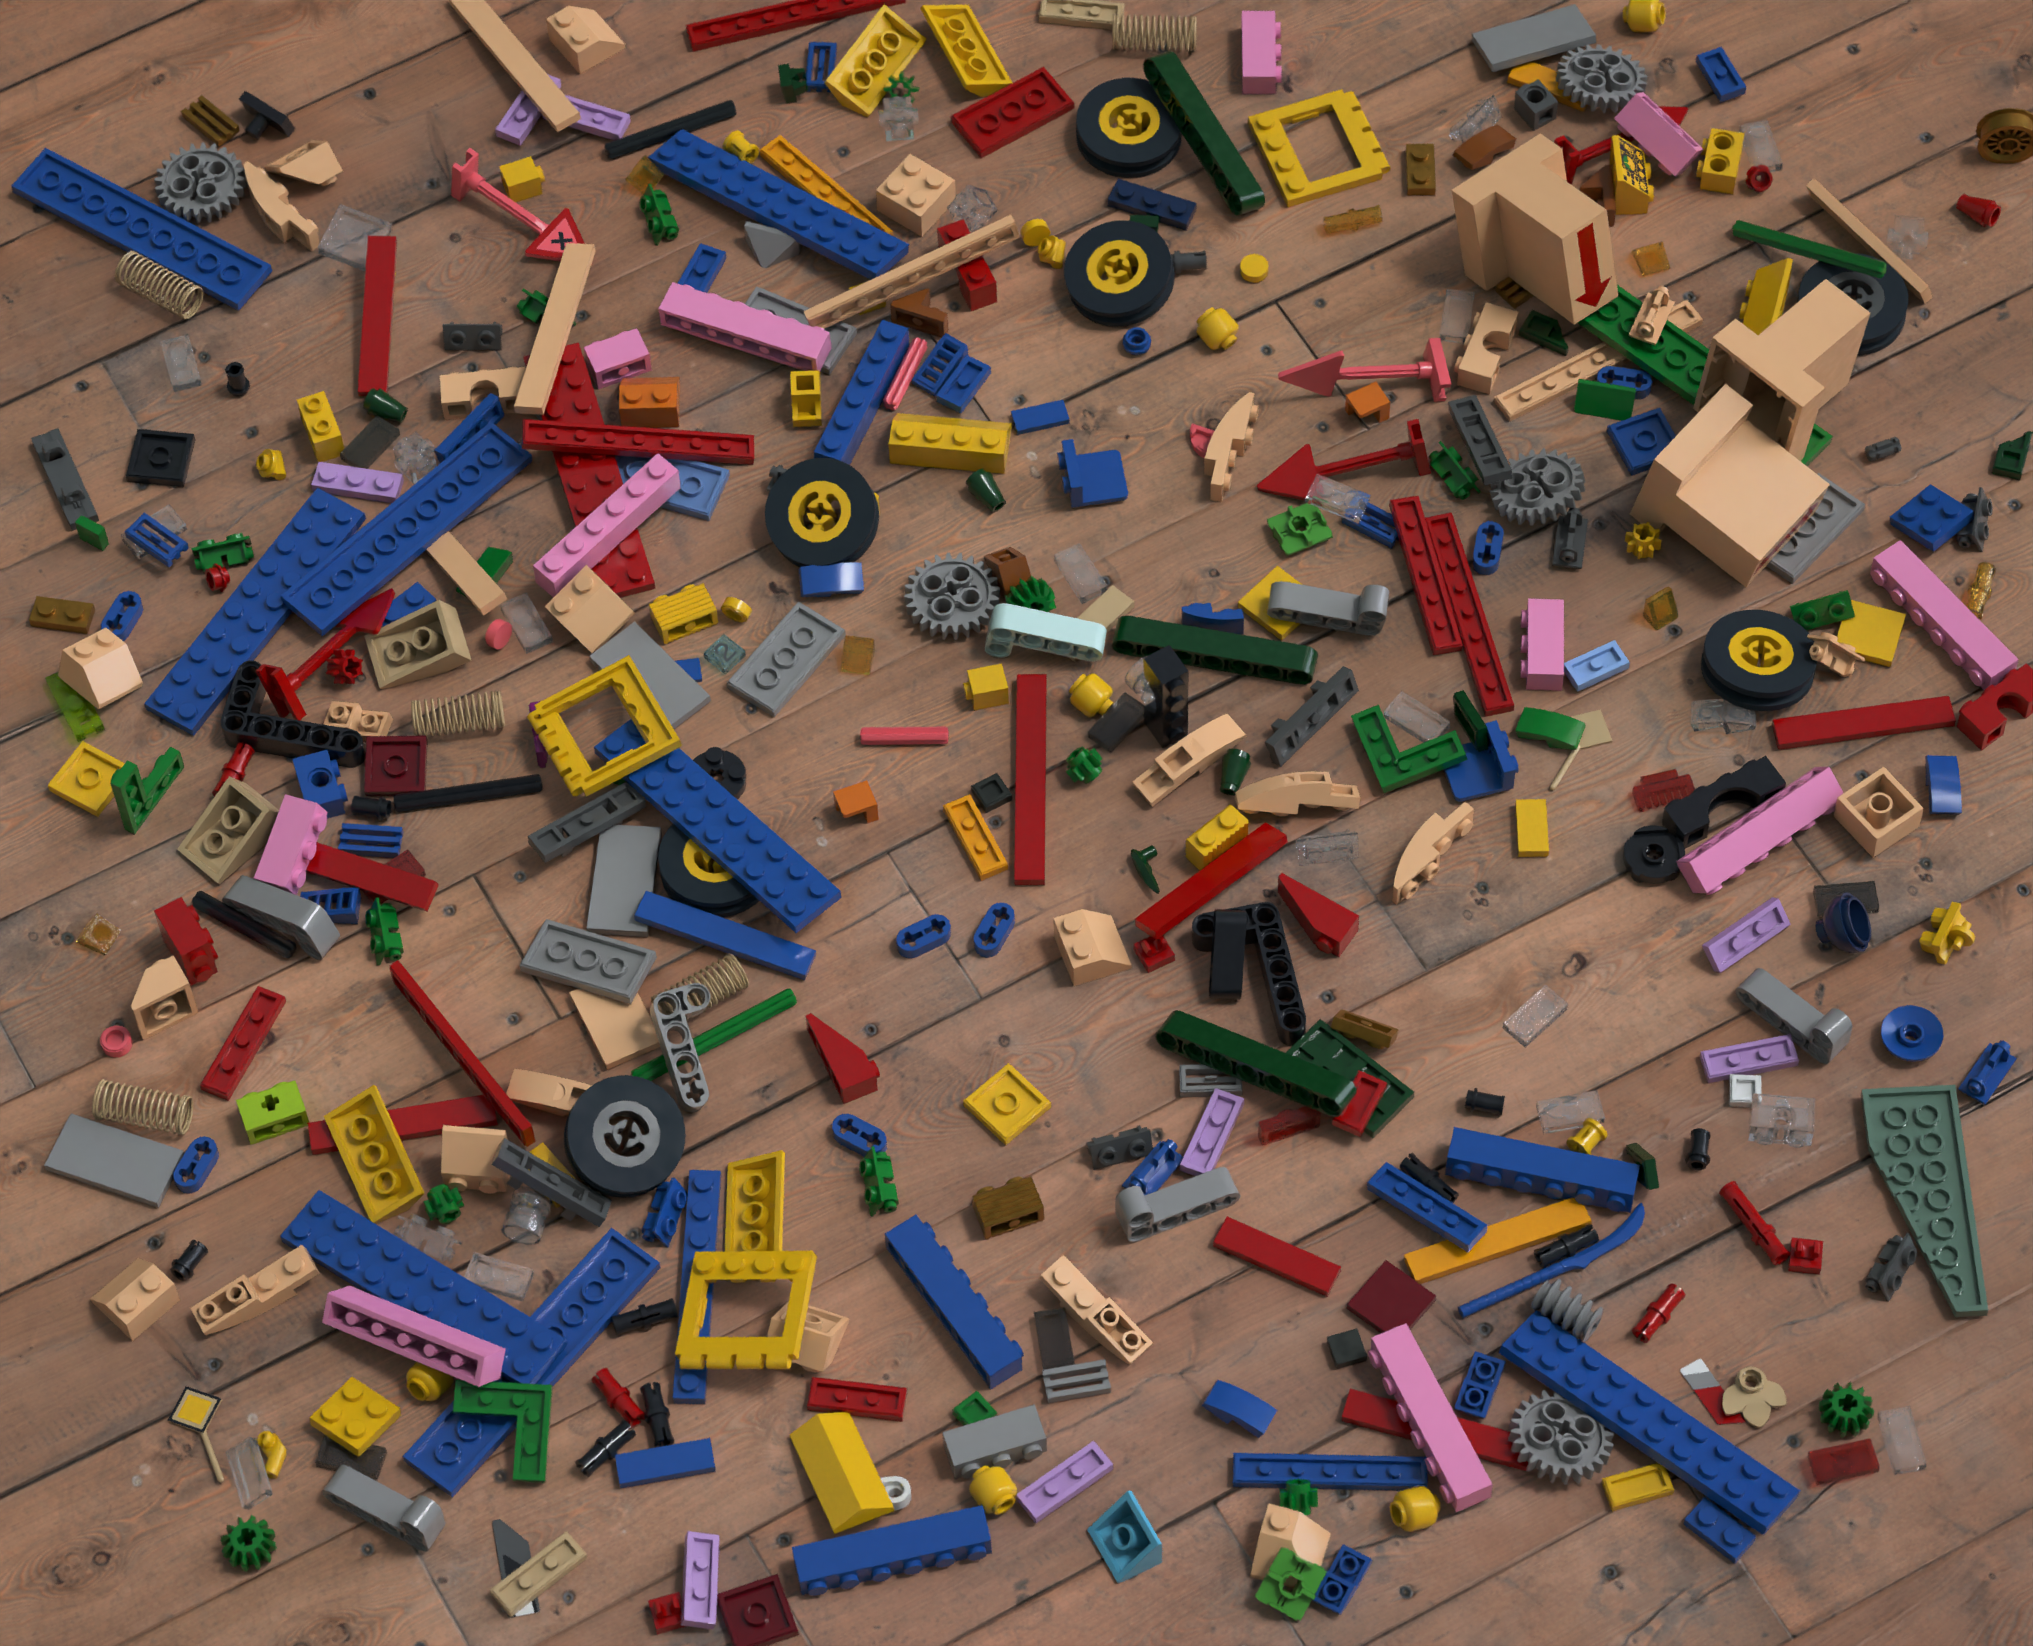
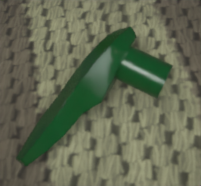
M1151 845L1141 851L1132 849V861L1139 876L1149 888L1159 894L1160 890L1152 873V867L1147 862L1158 855L1156 848Z

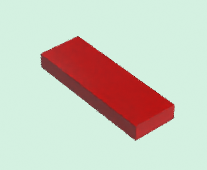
M812 1377L807 1410L825 1413L848 1412L851 1416L903 1422L907 1388Z

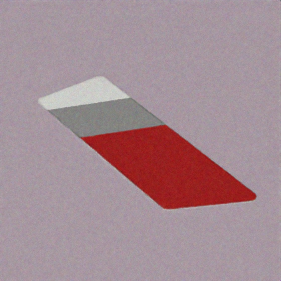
M1698 1359L1680 1369L1682 1375L1717 1424L1744 1423L1745 1420L1740 1413L1729 1416L1725 1415L1722 1408L1724 1390L1702 1359Z

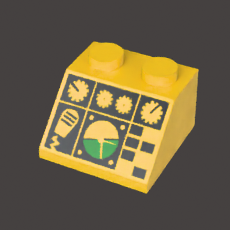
M1612 135L1609 164L1612 167L1616 204L1615 215L1647 214L1649 202L1654 201L1653 185H1648V179H1651L1650 162L1645 163L1643 150L1618 135Z

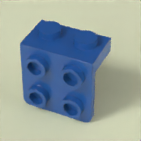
M1073 439L1062 440V452L1057 453L1059 470H1064L1065 476L1062 477L1064 494L1069 493L1071 508L1123 501L1128 498L1124 469L1118 450L1076 455Z
M1497 720L1485 723L1488 731L1487 750L1478 752L1472 742L1462 744L1468 760L1444 769L1454 799L1458 802L1514 789L1515 773L1519 772L1516 757L1509 754L1507 749L1509 748L1507 733L1505 730H1500Z

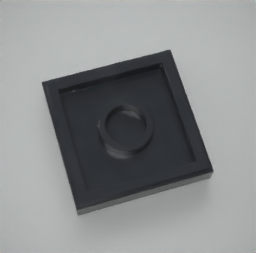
M137 429L126 473L127 482L184 487L196 440L194 434Z

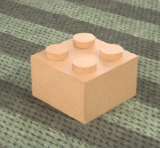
M909 154L876 189L877 211L923 237L956 201L955 180Z
M1882 767L1837 797L1834 817L1874 858L1920 826L1924 808L1885 767Z

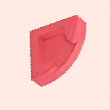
M1192 423L1190 428L1191 446L1200 457L1205 458L1214 431Z

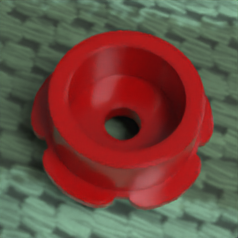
M1760 164L1757 167L1752 166L1747 171L1745 182L1749 189H1754L1755 192H1762L1771 186L1773 178L1767 166ZM1757 176H1761L1759 181L1756 180Z
M216 563L211 568L206 569V581L211 591H225L227 584L230 583L227 569Z

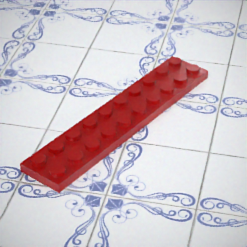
M579 342L566 345L544 415H540L541 419L545 421L605 425ZM530 355L523 357L525 367H527ZM552 451L570 513L576 527L623 485L620 471L614 455ZM638 528L631 532L592 568L620 598L655 589V582Z

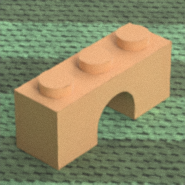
M1486 302L1482 313H1476L1472 326L1475 330L1473 335H1467L1463 347L1465 354L1463 357L1459 356L1457 358L1454 372L1458 373V386L1490 395L1499 374L1500 356L1488 352L1487 349L1501 348L1509 350L1517 330L1518 311Z
M508 367L506 369L479 370L467 373L454 372L440 375L441 404L444 420L466 418L473 411L475 402L483 397H487L490 393L498 396L504 414L515 413L514 404L526 367Z

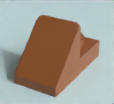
M1605 164L1580 187L1579 191L1607 210L1609 227H1614L1616 204L1611 164Z
M929 288L896 299L890 305L891 322L941 338L949 330L948 313L935 307L930 308Z

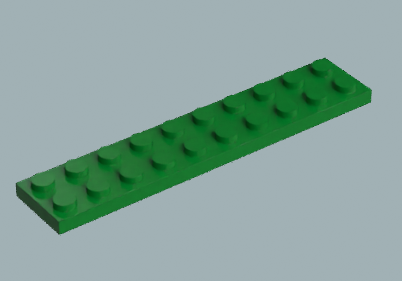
M1617 285L1618 297L1578 322L1582 327L1694 405L1709 349L1668 320L1656 346L1630 337V330L1643 302L1619 285ZM1815 423L1804 458L1801 460L1806 466L1831 443L1833 438L1831 434Z

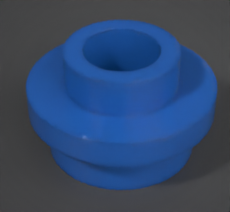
M1131 328L1123 337V347L1130 354H1144L1151 347V337L1143 328Z

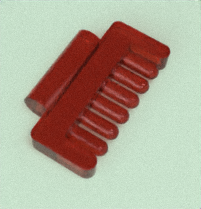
M1672 769L1640 777L1641 785L1634 786L1632 794L1638 811L1644 812L1645 804L1648 809L1652 808L1650 796L1654 807H1659L1657 795L1661 805L1665 806L1667 801L1664 793L1669 803L1674 800L1671 792H1673L1675 799L1681 800L1678 790H1680L1683 799L1689 796L1695 790L1689 774L1678 776L1677 770Z

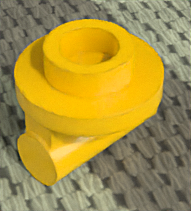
M1054 235L1044 238L1038 246L1039 260L1051 264L1055 269L1062 268L1066 242Z
M265 449L259 454L256 467L262 477H274L276 480L286 478L281 451Z

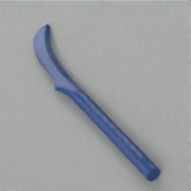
M1638 1204L1633 1213L1618 1229L1598 1243L1575 1254V1256L1568 1257L1474 1299L1469 1303L1458 1306L1459 1314L1462 1318H1465L1565 1272L1585 1269L1592 1261L1622 1245L1636 1234L1642 1226L1645 1216L1643 1204Z

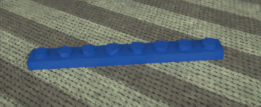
M689 1170L677 1341L695 1252L716 1251L721 1191V1171ZM709 1283L706 1296L708 1302L703 1328H700L699 1337H710L714 1283ZM676 1356L673 1403L706 1404L708 1376L706 1362L704 1369H681L679 1365L680 1360Z

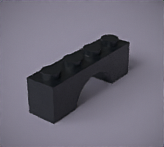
M1170 645L1143 658L1144 676L1155 698V701L1144 706V723L1162 748L1175 744L1188 735L1189 671Z
M1767 756L1757 761L1750 760L1741 769L1733 773L1721 775L1716 782L1706 787L1700 786L1696 788L1689 796L1681 800L1674 799L1669 802L1664 808L1662 825L1669 829L1668 833L1675 837L1677 835L1682 840L1686 849L1707 838L1710 823L1709 815L1714 809L1727 803H1741L1756 808L1785 788L1786 782Z

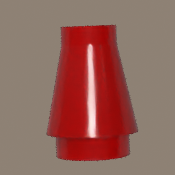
M1966 194L1960 196L1956 205L1957 210L1965 213L1982 227L1994 226L2001 213V206L1997 205L1996 201L1972 197Z

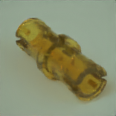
M1375 205L1359 210L1351 208L1346 213L1323 217V222H1326L1324 224L1325 232L1329 235L1348 229L1357 231L1361 226L1382 223L1383 218L1380 217L1382 215L1380 206Z
M1987 562L1978 564L1975 579L1968 589L1969 599L1966 607L1979 620L1983 617L1987 600L1991 598V584L1996 573L1995 566Z

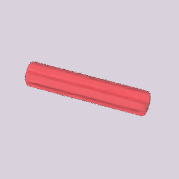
M916 337L912 340L883 399V406L885 408L896 410L899 407L927 350V342L924 339Z
M946 726L863 727L860 731V741L863 745L947 744L949 740V731Z

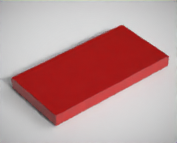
M1043 66L951 115V123L982 159L1074 109V102Z

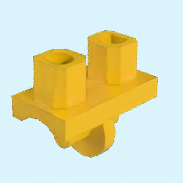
M1952 902L1949 909L1935 907L1931 915V924L1933 928H1938L1937 933L1923 931L1919 939L1922 951L1934 954L1937 963L1946 965L1953 949L1959 951L1962 946L1968 947L1974 943L1975 935L1970 930L1972 925L1960 913L1961 903Z

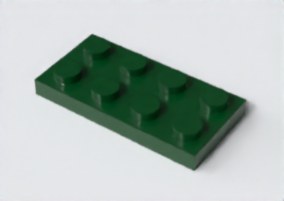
M1321 1019L1286 1052L1345 1076L1352 1082L1359 1070L1387 1082V1088L1364 1129V1132L1372 1138L1414 1098L1413 1090Z

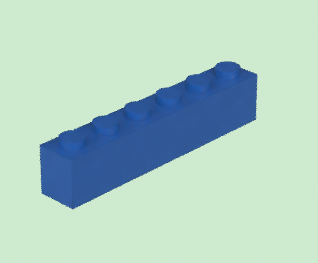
M881 320L814 450V458H831L849 465L851 464L910 346L908 328Z
M1454 1127L1447 1156L1445 1175L1453 1176L1459 1180L1467 1179L1482 1182L1489 1186L1511 1188L1523 1193L1531 1192L1545 1195L1552 1199L1560 1198L1566 1200L1573 1197L1582 1205H1594L1608 1208L1615 1212L1631 1213L1640 1165Z
M914 1215L885 1233L886 1248L991 1390L1022 1371V1357L1024 1353L1015 1340L1010 1341L1006 1336L1005 1326L999 1317H992L988 1312V1304L982 1294L979 1292L975 1294L969 1286L971 1282L963 1269L957 1270L952 1263L953 1257L945 1245L940 1247L936 1242V1235L928 1222L922 1223L919 1217Z
M981 1505L792 1547V1553L801 1595L817 1596L825 1593L828 1589L837 1587L843 1589L853 1588L860 1582L869 1580L880 1582L889 1579L891 1575L900 1573L916 1574L921 1572L923 1568L932 1566L948 1567L954 1564L955 1561L964 1559L979 1560L992 1553V1543L984 1508Z

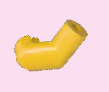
M266 1430L257 1437V1444L268 1458L262 1473L266 1477L277 1479L286 1458L287 1450L275 1433Z

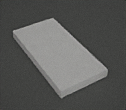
M1574 4L1472 33V42L1491 71L1496 72L1573 50L1577 46L1583 47L1586 44L1596 43V34Z
M756 286L745 303L749 307L758 310H768L774 315L793 318L799 323L809 325L803 311L810 308ZM842 321L824 329L830 332L832 349L820 371L828 375L831 374L857 334L856 327Z
M1820 473L1817 475L1830 485L1817 511L1766 565L1792 584L1865 509L1863 502Z
M798 601L729 679L727 689L775 717L846 636V631Z
M635 621L589 656L590 662L600 671L630 655L673 729L711 701L710 695Z
M613 825L600 832L587 931L603 935L648 937L649 925L635 921L634 915L645 892L654 893L662 834L661 827Z
M546 919L520 963V969L524 973L631 1004L657 956L653 950Z
M71 1113L44 1167L47 1171L159 1208L174 1179L173 1173L182 1159L184 1151Z

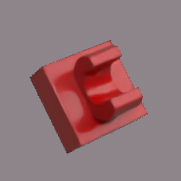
M1163 935L1157 940L1149 936L1134 943V951L1147 973L1175 961V954Z
M1792 1237L1788 1271L1820 1275L1823 1241Z
M680 1592L648 1600L657 1635L686 1627L681 1626L682 1599Z

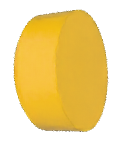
M1033 219L1023 225L1020 234L1026 245L1034 247L1039 246L1044 238L1050 236V230L1044 220Z
M1259 254L1245 256L1240 262L1242 278L1251 283L1263 281L1268 275V261L1266 258Z
M726 597L721 606L722 612L728 618L737 622H746L752 612L750 606L734 597Z

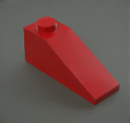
M1283 873L1278 876V894L1311 941L1322 952L1332 953L1340 957L1359 930V915Z
M813 1014L805 1015L807 1031L843 1104L878 1091L877 1078L880 1077V1073L875 1061H869L862 1049Z

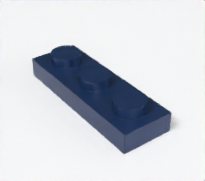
M1119 178L1108 198L1109 207L1134 215L1159 216L1160 223L1187 231L1197 210V203Z

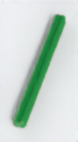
M1737 220L1732 227V234L1735 237L1875 278H1882L1887 271L1886 263L1745 221Z
M787 988L692 1038L697 1055L699 1056L796 1005L795 994L790 988ZM663 1054L631 1071V1075L652 1081L667 1073L668 1069ZM679 1060L677 1061L676 1066L679 1067L680 1065L688 1061Z

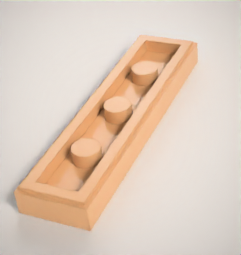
M449 531L438 538L426 550L430 557L483 616L507 600L501 588Z

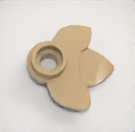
M1747 1367L1740 1370L1736 1375L1735 1384L1725 1390L1722 1399V1408L1725 1415L1729 1416L1742 1412L1743 1418L1756 1428H1762L1767 1423L1771 1407L1786 1406V1395L1782 1387L1777 1383L1767 1380L1765 1374L1756 1367ZM1753 1381L1756 1383V1386L1749 1387L1745 1382Z

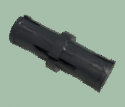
M1414 1153L1409 1154V1158L1406 1157L1402 1161L1400 1169L1410 1177L1452 1203L1456 1201L1459 1193L1454 1191L1440 1178L1439 1172L1428 1168Z
M1587 1224L1585 1227L1568 1235L1563 1233L1558 1236L1556 1241L1534 1250L1536 1261L1538 1263L1542 1261L1540 1267L1543 1269L1560 1259L1575 1256V1252L1599 1242L1598 1234L1595 1229L1591 1231L1593 1229L1592 1224Z
M670 1298L669 1300L646 1307L645 1304L638 1305L639 1309L612 1316V1322L618 1336L642 1327L645 1330L650 1329L652 1324L677 1318L678 1314L673 1298Z
M653 1382L654 1389L651 1388V1383H647L641 1386L640 1392L642 1393L646 1408L645 1421L650 1424L654 1447L656 1448L662 1447V1441L663 1446L672 1445L674 1438L672 1437L668 1421L670 1412L669 1408L664 1405L661 1386L658 1382Z
M622 1420L605 1437H599L595 1441V1446L575 1461L578 1468L583 1466L584 1468L580 1471L585 1476L590 1477L605 1461L615 1458L617 1451L631 1438L636 1436L635 1430L629 1431L628 1429L632 1426L627 1421Z

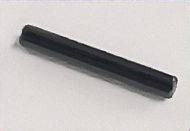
M198 891L193 897L192 903L196 909L285 958H291L296 952L295 942L207 893Z

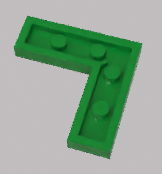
M1379 704L1351 715L1383 793L1468 760L1456 730L1399 753Z
M169 747L164 755L158 757L154 769L147 778L141 779L138 766L128 760L121 769H117L114 772L110 784L126 831L134 835L183 770L184 763L180 751Z
M455 1380L454 1414L517 1417L513 1481L546 1483L553 1386L490 1382L478 1387L463 1380Z

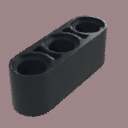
M1214 910L1209 998L1241 999L1246 911Z

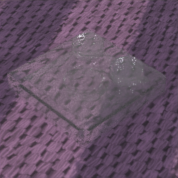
M340 204L318 246V254L366 271L368 236H389L392 230V223Z

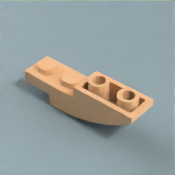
M249 161L244 163L251 199L267 227L284 243L294 237L310 251H314L320 246L318 227L312 220L304 219L299 215L296 208L289 204L288 191L280 182L275 183L261 167L256 168Z
M1248 392L1229 409L1218 424L1209 442L1204 458V475L1212 476L1210 500L1222 502L1224 491H1230L1232 474H1228L1229 467L1235 468L1237 456H1244L1246 445H1252L1254 429L1250 428L1251 422L1257 421L1259 405H1254V393Z
M1228 714L1222 715L1196 729L1154 759L1155 764L1132 783L1153 807L1197 771L1202 773L1226 754L1228 749H1232L1247 736Z
M1311 771L1277 775L1252 783L1235 792L1237 809L1245 813L1256 814L1262 811L1271 812L1276 816H1288L1289 814H1298L1299 804L1310 808H1318L1320 805L1332 806L1342 811L1349 810L1350 808L1359 809L1360 795L1355 785L1332 784L1329 772Z
M1464 802L1445 819L1435 812L1415 833L1400 859L1395 874L1392 902L1396 905L1404 898H1411L1418 890L1419 885L1425 880L1430 881L1440 870V855L1444 854L1451 847L1452 842L1458 836L1463 837L1473 827L1474 808L1468 803Z
M514 1069L506 1094L513 1102L564 1117L569 1115L579 1097L592 1085L553 1075ZM619 1116L609 1120V1123L616 1125L622 1120H627L628 1123L629 1117Z
M300 1245L250 1278L243 1274L190 1309L203 1333L208 1335L248 1321L297 1295L295 1291L297 1287L320 1272L307 1249Z
M1064 1255L1040 1275L1039 1279L1061 1301L1060 1307L1095 1340L1130 1365L1153 1344L1110 1297L1105 1299Z

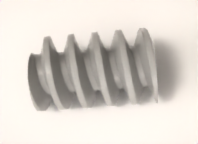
M1560 1279L1556 1280L1553 1284H1550L1549 1280L1545 1281L1536 1293L1531 1303V1308L1535 1311L1541 1309V1315L1544 1317L1552 1315L1551 1319L1554 1324L1563 1322V1330L1571 1331L1573 1329V1336L1575 1338L1584 1336L1583 1343L1586 1342L1598 1327L1604 1309L1600 1307L1595 1312H1592L1593 1301L1591 1300L1581 1305L1583 1295L1579 1293L1574 1298H1571L1572 1287L1570 1286L1560 1291L1562 1282Z

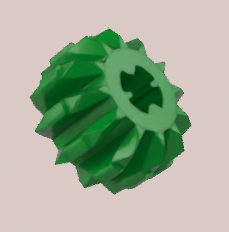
M1030 576L1026 582L1019 579V585L1010 586L1011 593L1005 595L1007 604L1049 613L1050 610L1056 608L1054 601L1056 598L1054 596L1055 593L1042 578L1037 580Z
M1851 1381L1847 1383L1844 1389L1838 1382L1834 1385L1833 1391L1827 1389L1823 1393L1824 1400L1820 1401L1818 1406L1819 1411L1822 1412L1820 1416L1821 1423H1829V1433L1836 1429L1840 1430L1841 1438L1845 1437L1847 1431L1856 1437L1860 1429L1866 1430L1869 1427V1420L1874 1415V1410L1870 1407L1872 1405L1871 1396H1863L1865 1391L1863 1387L1853 1390ZM1843 1408H1848L1850 1410L1849 1412L1843 1411Z
M251 1515L248 1521L244 1522L242 1518L238 1517V1525L235 1527L227 1524L226 1530L228 1534L221 1536V1543L225 1546L222 1549L223 1556L226 1559L229 1558V1563L233 1568L241 1564V1568L245 1572H247L250 1565H254L257 1570H260V1561L263 1560L270 1563L272 1559L270 1552L276 1551L277 1546L273 1541L276 1537L275 1532L271 1528L268 1529V1523L264 1519L257 1522L255 1516ZM252 1541L253 1544L249 1546L245 1545V1543Z

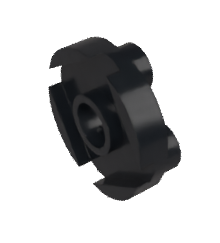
M711 747L693 760L710 776L721 774L723 781H716L737 800L742 796L746 789V768L741 759L735 754L723 751L719 747Z
M1650 825L1636 830L1634 835L1629 840L1627 839L1623 852L1624 864L1631 873L1632 879L1639 883L1645 882L1650 884H1660L1675 880L1680 872L1676 861L1685 856L1682 840L1677 835L1675 837L1668 833L1669 829L1662 826ZM1650 850H1656V853L1662 854V857L1651 859L1647 855L1650 854Z

